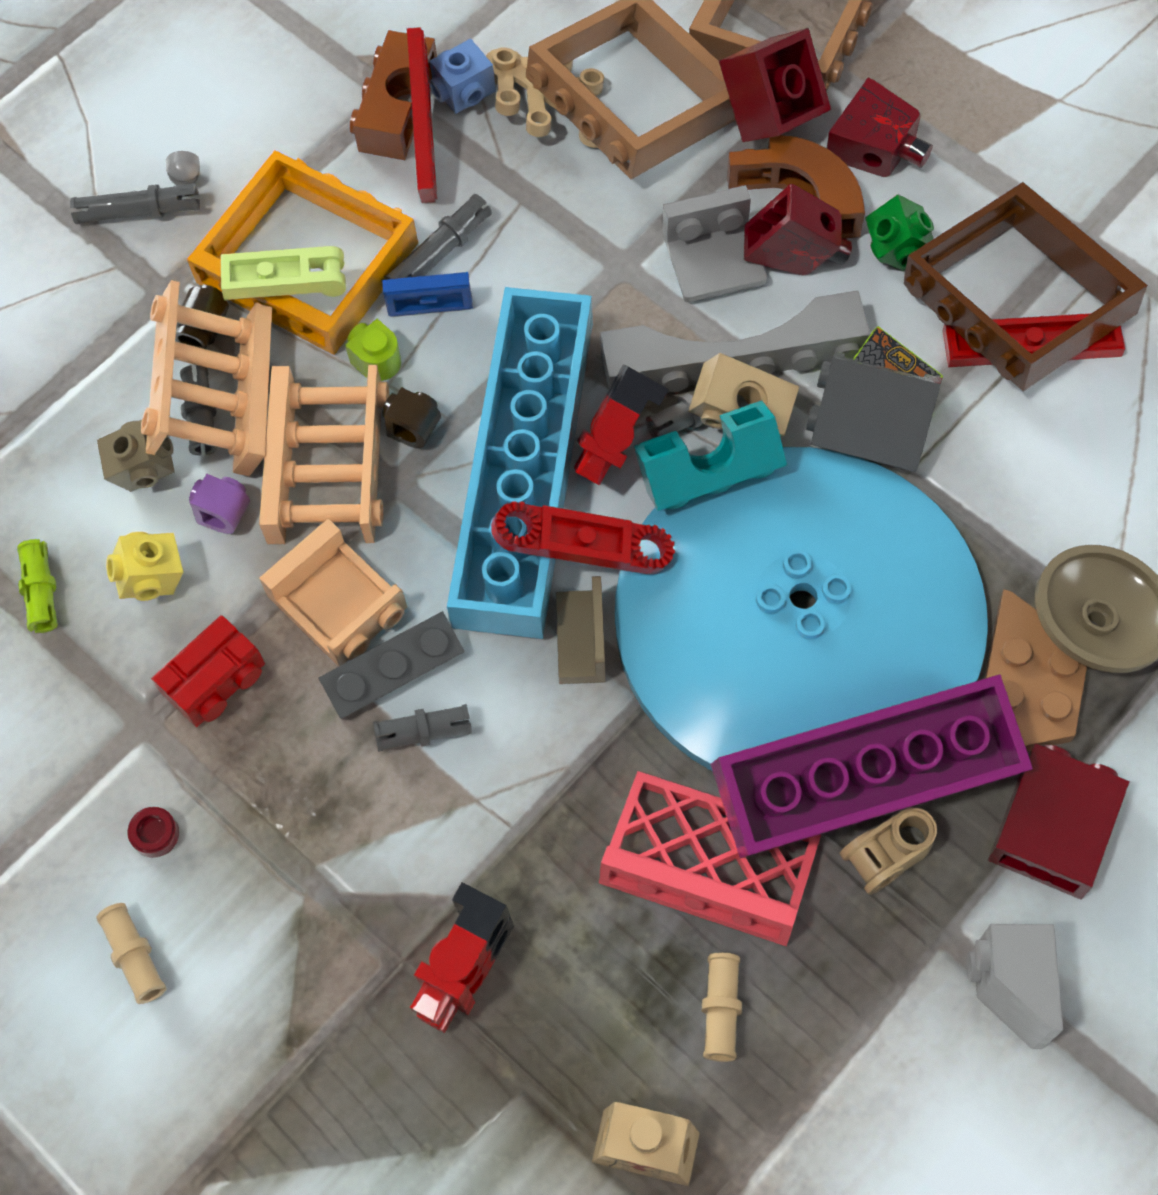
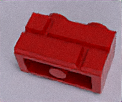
M220 615L160 669L151 680L160 693L197 728L204 720L211 722L218 718L227 706L226 700L239 688L245 690L251 687L259 679L262 673L261 668L265 665V662L256 646L223 615Z

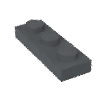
M442 611L318 677L339 718L342 719L465 651Z

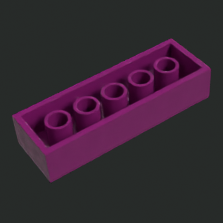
M1000 674L718 757L711 763L740 859L1033 769Z

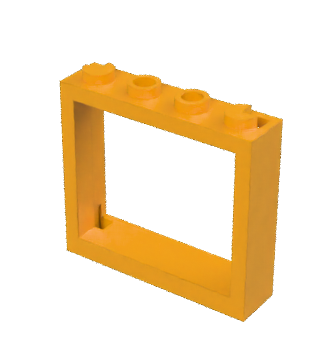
M274 150L187 258V261L197 284L210 285L222 292L221 254H232L237 251L285 189L388 240L331 316L291 295L229 300L251 311L255 303L272 307L273 324L335 355L348 338L350 331L358 325L382 293V280H385V276L407 258L418 245L414 219L403 214L400 208H391L377 201L374 196L364 190L357 191L342 184L337 177L330 173L322 174L308 167L301 159L297 158L294 160Z

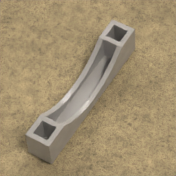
M857 290L815 297L803 311L783 325L761 335L738 341L713 343L688 341L662 334L644 325L600 332L601 358L608 390L624 364L669 389L668 392H678L688 386L697 385L703 363L718 353L727 355L769 374L792 369L806 371L817 365H823L824 361L832 362V358L837 352L846 354V358L853 359L870 336V331L859 291Z

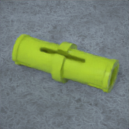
M29 539L19 543L17 546L21 566V579L18 582L19 593L24 596L27 629L30 632L35 630V633H45L54 630L58 626L53 593L57 588L56 580L51 576L49 570L47 543L45 541L40 542V539Z

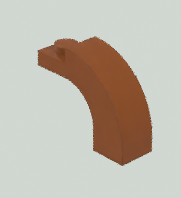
M779 135L769 137L768 149H744L742 151L729 152L727 170L728 189L746 185L747 190L785 189L789 184H794L839 210L842 215V238L861 237L865 216L861 188L850 168L827 148L803 138Z

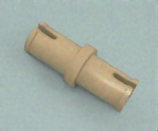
M116 903L106 907L99 912L96 919L113 950L110 958L114 966L122 969L135 995L137 1004H145L157 999L166 991V986L149 955L152 948L148 940L140 937L125 903Z
M712 953L708 956L707 997L702 999V1012L706 1014L705 1051L703 1052V1057L712 1061L729 1062L736 1059L737 1016L742 1014V1002L737 999L740 957L731 953Z

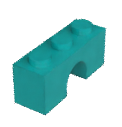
M762 400L719 415L723 428V437L719 446L709 454L703 456L689 454L687 446L677 431L633 445L647 493L657 511L665 508H680L693 498L707 493H722L733 484L750 478H764L771 475L775 469L787 466L776 418Z

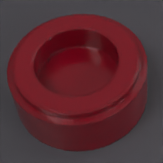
M147 807L132 817L128 825L127 835L129 842L137 852L145 857L157 858L166 855L175 847L179 838V826L167 810L160 807Z

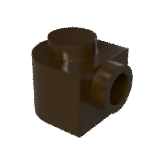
M403 387L400 388L397 394L391 393L382 410L387 437L413 448L424 447L441 419L437 402L423 392L413 393Z

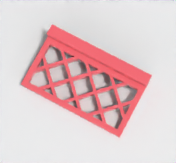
M637 771L611 843L607 846L602 858L599 884L787 947L821 834L803 839L802 841L809 842L805 854L788 862L778 847L770 849L769 851L778 866L756 875L746 857L741 859L739 857L732 832L729 829L727 817L723 818L721 815H726L720 797ZM646 789L663 795L669 807L646 816L638 801L642 790ZM698 806L707 809L715 822L693 831L682 812ZM635 812L638 820L631 822L632 816ZM674 816L684 835L662 844L652 825ZM644 829L654 847L641 854L621 849L625 836ZM720 831L731 850L709 860L698 840ZM690 844L700 864L687 870L675 867L667 853ZM736 859L747 880L734 886L721 882L714 869ZM801 867L798 878L796 879L792 870ZM706 873L708 877L702 876L701 874ZM783 875L793 891L790 904L769 898L761 884ZM753 888V890H754L755 893L750 892V891H747V890Z

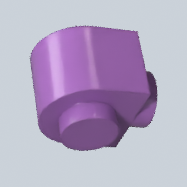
M206 474L203 480H197L189 496V503L197 524L224 534L234 533L250 503V498L245 493L246 488L244 485L230 477L219 479L209 474Z

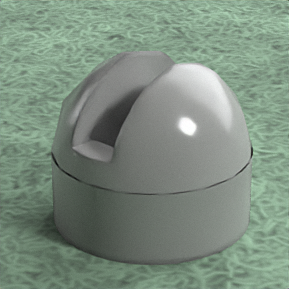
M176 151L169 154L166 158V171L170 181L176 186L195 183L200 173L199 157L189 151Z

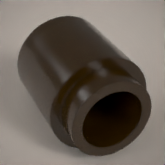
M210 285L190 288L182 304L185 307L223 317L226 316L229 309V304L224 300L222 292ZM177 323L175 340L187 345L207 349L208 345L214 343L218 333Z

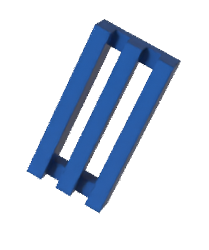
M468 272L382 280L383 295L388 316L390 317L473 308Z

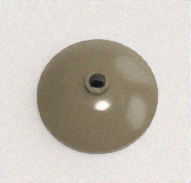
M1103 545L1076 546L1061 552L1048 563L1037 582L1035 605L1043 629L1061 651L1087 667L1110 673L1137 671L1158 660V575L1148 565L1125 551Z

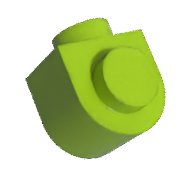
M378 318L370 325L360 323L350 331L347 338L348 343L345 344L350 363L361 374L368 378V365H377L381 381L388 380L398 373L401 367V355L396 336Z

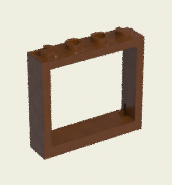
M1024 182L909 254L903 282L912 296L922 300L936 313L942 323L950 325L966 340L972 350L981 353L997 368L1002 377L1011 380L1023 392L1138 314L1148 286ZM1011 227H1014L1105 304L1032 354L940 274Z

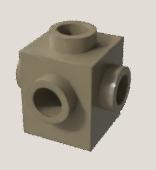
M142 420L127 422L121 426V429L97 439L104 480L130 492L139 488L152 487L158 483L159 479L175 473L171 456L174 451L171 439L167 435L155 455L147 454V435L141 434Z

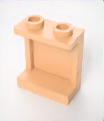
M329 519L323 522L259 577L267 597L338 667L348 660L363 654L369 647L370 640L383 629L388 630L394 627L401 620L404 610L407 608L403 590L396 584L391 587L344 542L340 529Z

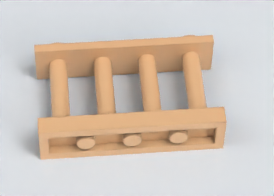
M171 280L163 295L155 296L150 312V320L156 322L150 404L144 412L141 423V434L147 435L146 453L155 455L166 436H173L228 449L229 454L234 455L233 473L250 477L265 457L272 307L255 303L247 317H241L239 321L178 305L180 282ZM180 323L234 337L235 342L240 343V353L237 357L176 342V325ZM174 360L233 374V379L238 380L237 391L235 394L172 379ZM171 397L230 411L231 416L236 417L235 429L230 432L171 418Z
M368 365L367 386L302 387L301 383H295L289 366H272L259 526L267 544H285L286 529L293 527L294 523H323L327 519L332 523L359 522L365 543H375V527L383 526L384 516L382 499H377L381 411L389 397L388 382H381L377 365ZM366 404L365 425L299 426L298 421H294L295 409H301L302 405ZM300 443H364L363 464L296 465V462L292 461V448H298ZM362 482L361 503L293 505V501L289 500V488L296 487L297 483Z

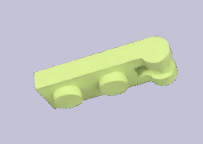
M336 246L221 254V290L224 300L320 292L329 297L340 296L346 291V278L341 272L345 264L344 252ZM320 268L323 271L311 272L310 269Z

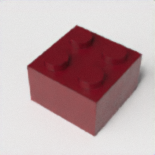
M809 28L770 37L719 60L742 142L779 136L831 110Z

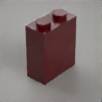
M1035 743L1028 754L1033 769L1020 774L987 861L1082 900L1093 887L1130 781L1118 777V773L1108 766L1096 763L1089 765L1071 758V754L1061 747L1055 745L1041 746Z

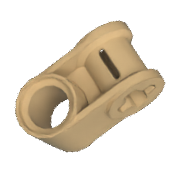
M907 808L877 828L871 829L855 838L839 854L844 861H851L866 882L865 891L868 895H872L892 883L904 871L923 860L929 854L937 834V826L933 817L927 811L920 808ZM906 826L918 828L923 833L925 841L918 845L909 844L901 838L899 830Z

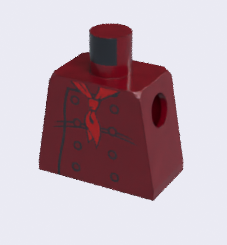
M869 77L830 129L827 141V149L837 155L847 166L881 177L890 176L901 159L922 168L931 154L933 145L916 137L921 117L919 110Z
M789 184L745 224L744 260L799 275H808L826 260L841 265L844 264L852 252V242L842 238V215L839 210L794 184Z

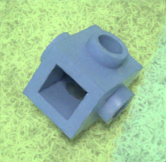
M471 38L450 50L443 51L436 58L430 60L432 79L429 82L431 91L440 103L445 101L455 114L467 107L477 105L483 98L496 92L493 64Z

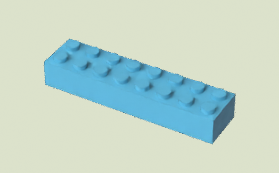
M505 287L447 602V610L453 629L543 639L556 559L512 552L502 548L492 535L491 523L500 508L512 501H516V503L522 501L525 504L540 507L546 505L564 509L593 327L592 296ZM517 517L506 518L504 523H506L505 528H508L509 534L513 533L512 536L515 537L517 535L518 538L527 535L526 524Z

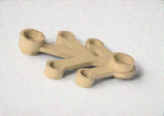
M506 47L494 49L487 53L486 57L493 64L495 84L498 85L495 101L496 111L504 116H512L518 113L520 109V94L514 89V83L516 82L527 91L528 114L526 131L535 137L546 136L551 128V115L545 110L544 102L553 108L555 106L539 90L533 88V84L525 77L528 57H522L518 52ZM573 60L564 64L570 72L572 71ZM589 68L583 70L580 77H576L595 96L602 92L604 75L601 71ZM579 130V139L584 145L598 148L592 141L587 140Z

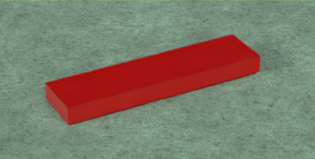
M421 27L407 28L417 190L421 203L436 202L437 184L428 53L424 30Z
M1091 313L992 320L1032 354ZM944 324L942 332L948 368L993 365L981 353L972 350L966 340L950 325ZM1121 325L1070 360L1122 357L1125 351V344Z

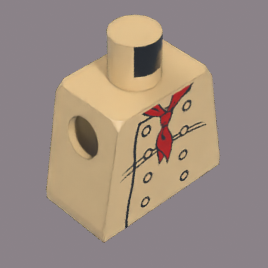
M614 1102L603 1111L592 1163L689 1186L700 1133L688 1119Z

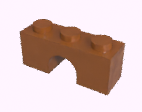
M388 30L383 45H378L375 50L371 77H366L363 82L362 102L359 109H354L352 112L350 132L355 135L358 152L405 161L414 136L412 102L398 100L403 95L411 94L407 33ZM425 37L428 53L429 80H431L430 60L437 57L435 38Z

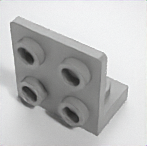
M746 185L663 204V237L685 302L697 301L766 284L767 275L763 265L744 260L745 224L749 221L751 202Z

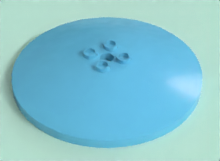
M783 447L787 466L775 469L767 477L760 479L750 478L733 484L722 493H707L689 500L687 504L680 508H665L657 511L655 507L648 514L642 525H657L659 529H665V533L667 535L670 534L672 537L671 541H674L675 546L673 548L675 553L671 562L656 574L620 570L615 594L616 641L622 668L632 692L656 728L674 746L692 760L712 771L711 763L718 757L977 681L986 651L988 618L984 587L976 562L965 540L947 515L926 494L903 477L876 463L845 453L813 447ZM641 540L639 546H641L640 552L643 551L644 553L643 556H648L647 559H659L660 551L657 545L650 540ZM796 591H807L814 596L816 603L812 607L801 609L793 605L789 597Z

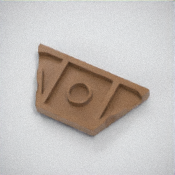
M1003 589L1000 596L985 678L1001 675L1027 751L1031 750L1035 743L1039 745H1058L1071 742L1076 735L1087 666L1066 655L1053 643L1043 629L1035 608L1013 592Z

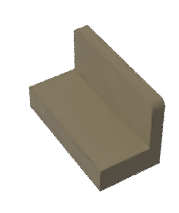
M592 576V590L556 592L559 684L606 682L601 576Z

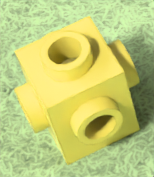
M139 531L129 533L126 536H119L113 553L109 554L106 560L107 576L110 582L116 583L119 599L136 598L140 601H148L159 596L174 594L183 574L174 533L148 534Z

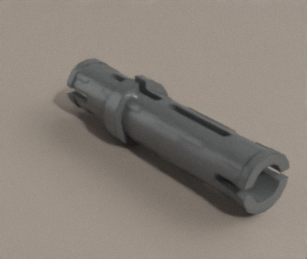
M195 183L160 188L159 185L155 184L148 185L147 190L78 198L72 197L70 199V208H88L87 211L71 212L74 223L81 224L84 222L150 214L153 218H161L167 212L200 210V199L182 200V197L199 195Z
M473 194L451 217L444 216L438 223L439 228L393 271L385 276V280L425 276L456 246L462 247L468 241V235L481 222L492 215L490 206L482 209L481 207L487 202L478 194Z

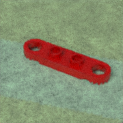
M512 501L509 504H504L496 513L491 523V531L495 541L508 551L643 574H656L662 571L671 562L675 553L673 548L675 545L674 541H671V535H667L665 533L666 530L663 528L659 529L657 525H642L632 523L631 520L546 505L542 507L528 505L522 501L520 503ZM517 517L526 524L527 535L518 538L517 535L515 537L512 536L513 533L509 534L508 528H505L506 523H504L506 518ZM641 540L654 542L659 548L660 558L653 560L652 558L647 559L648 556L644 557L643 551L640 552L641 546L639 545Z

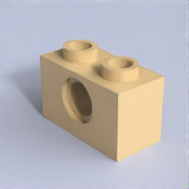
M718 353L703 363L688 412L700 416L701 422L709 427L723 429L719 415L740 408L737 403V394L741 395L748 405L762 400L775 416L781 438L785 436L799 386L727 355Z

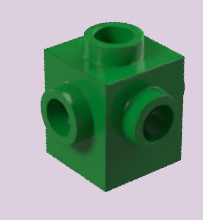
M899 194L865 217L872 239L870 247L874 256L881 263H887L902 271L906 270L908 255L934 239L932 235L934 226L932 220L924 211L923 206Z

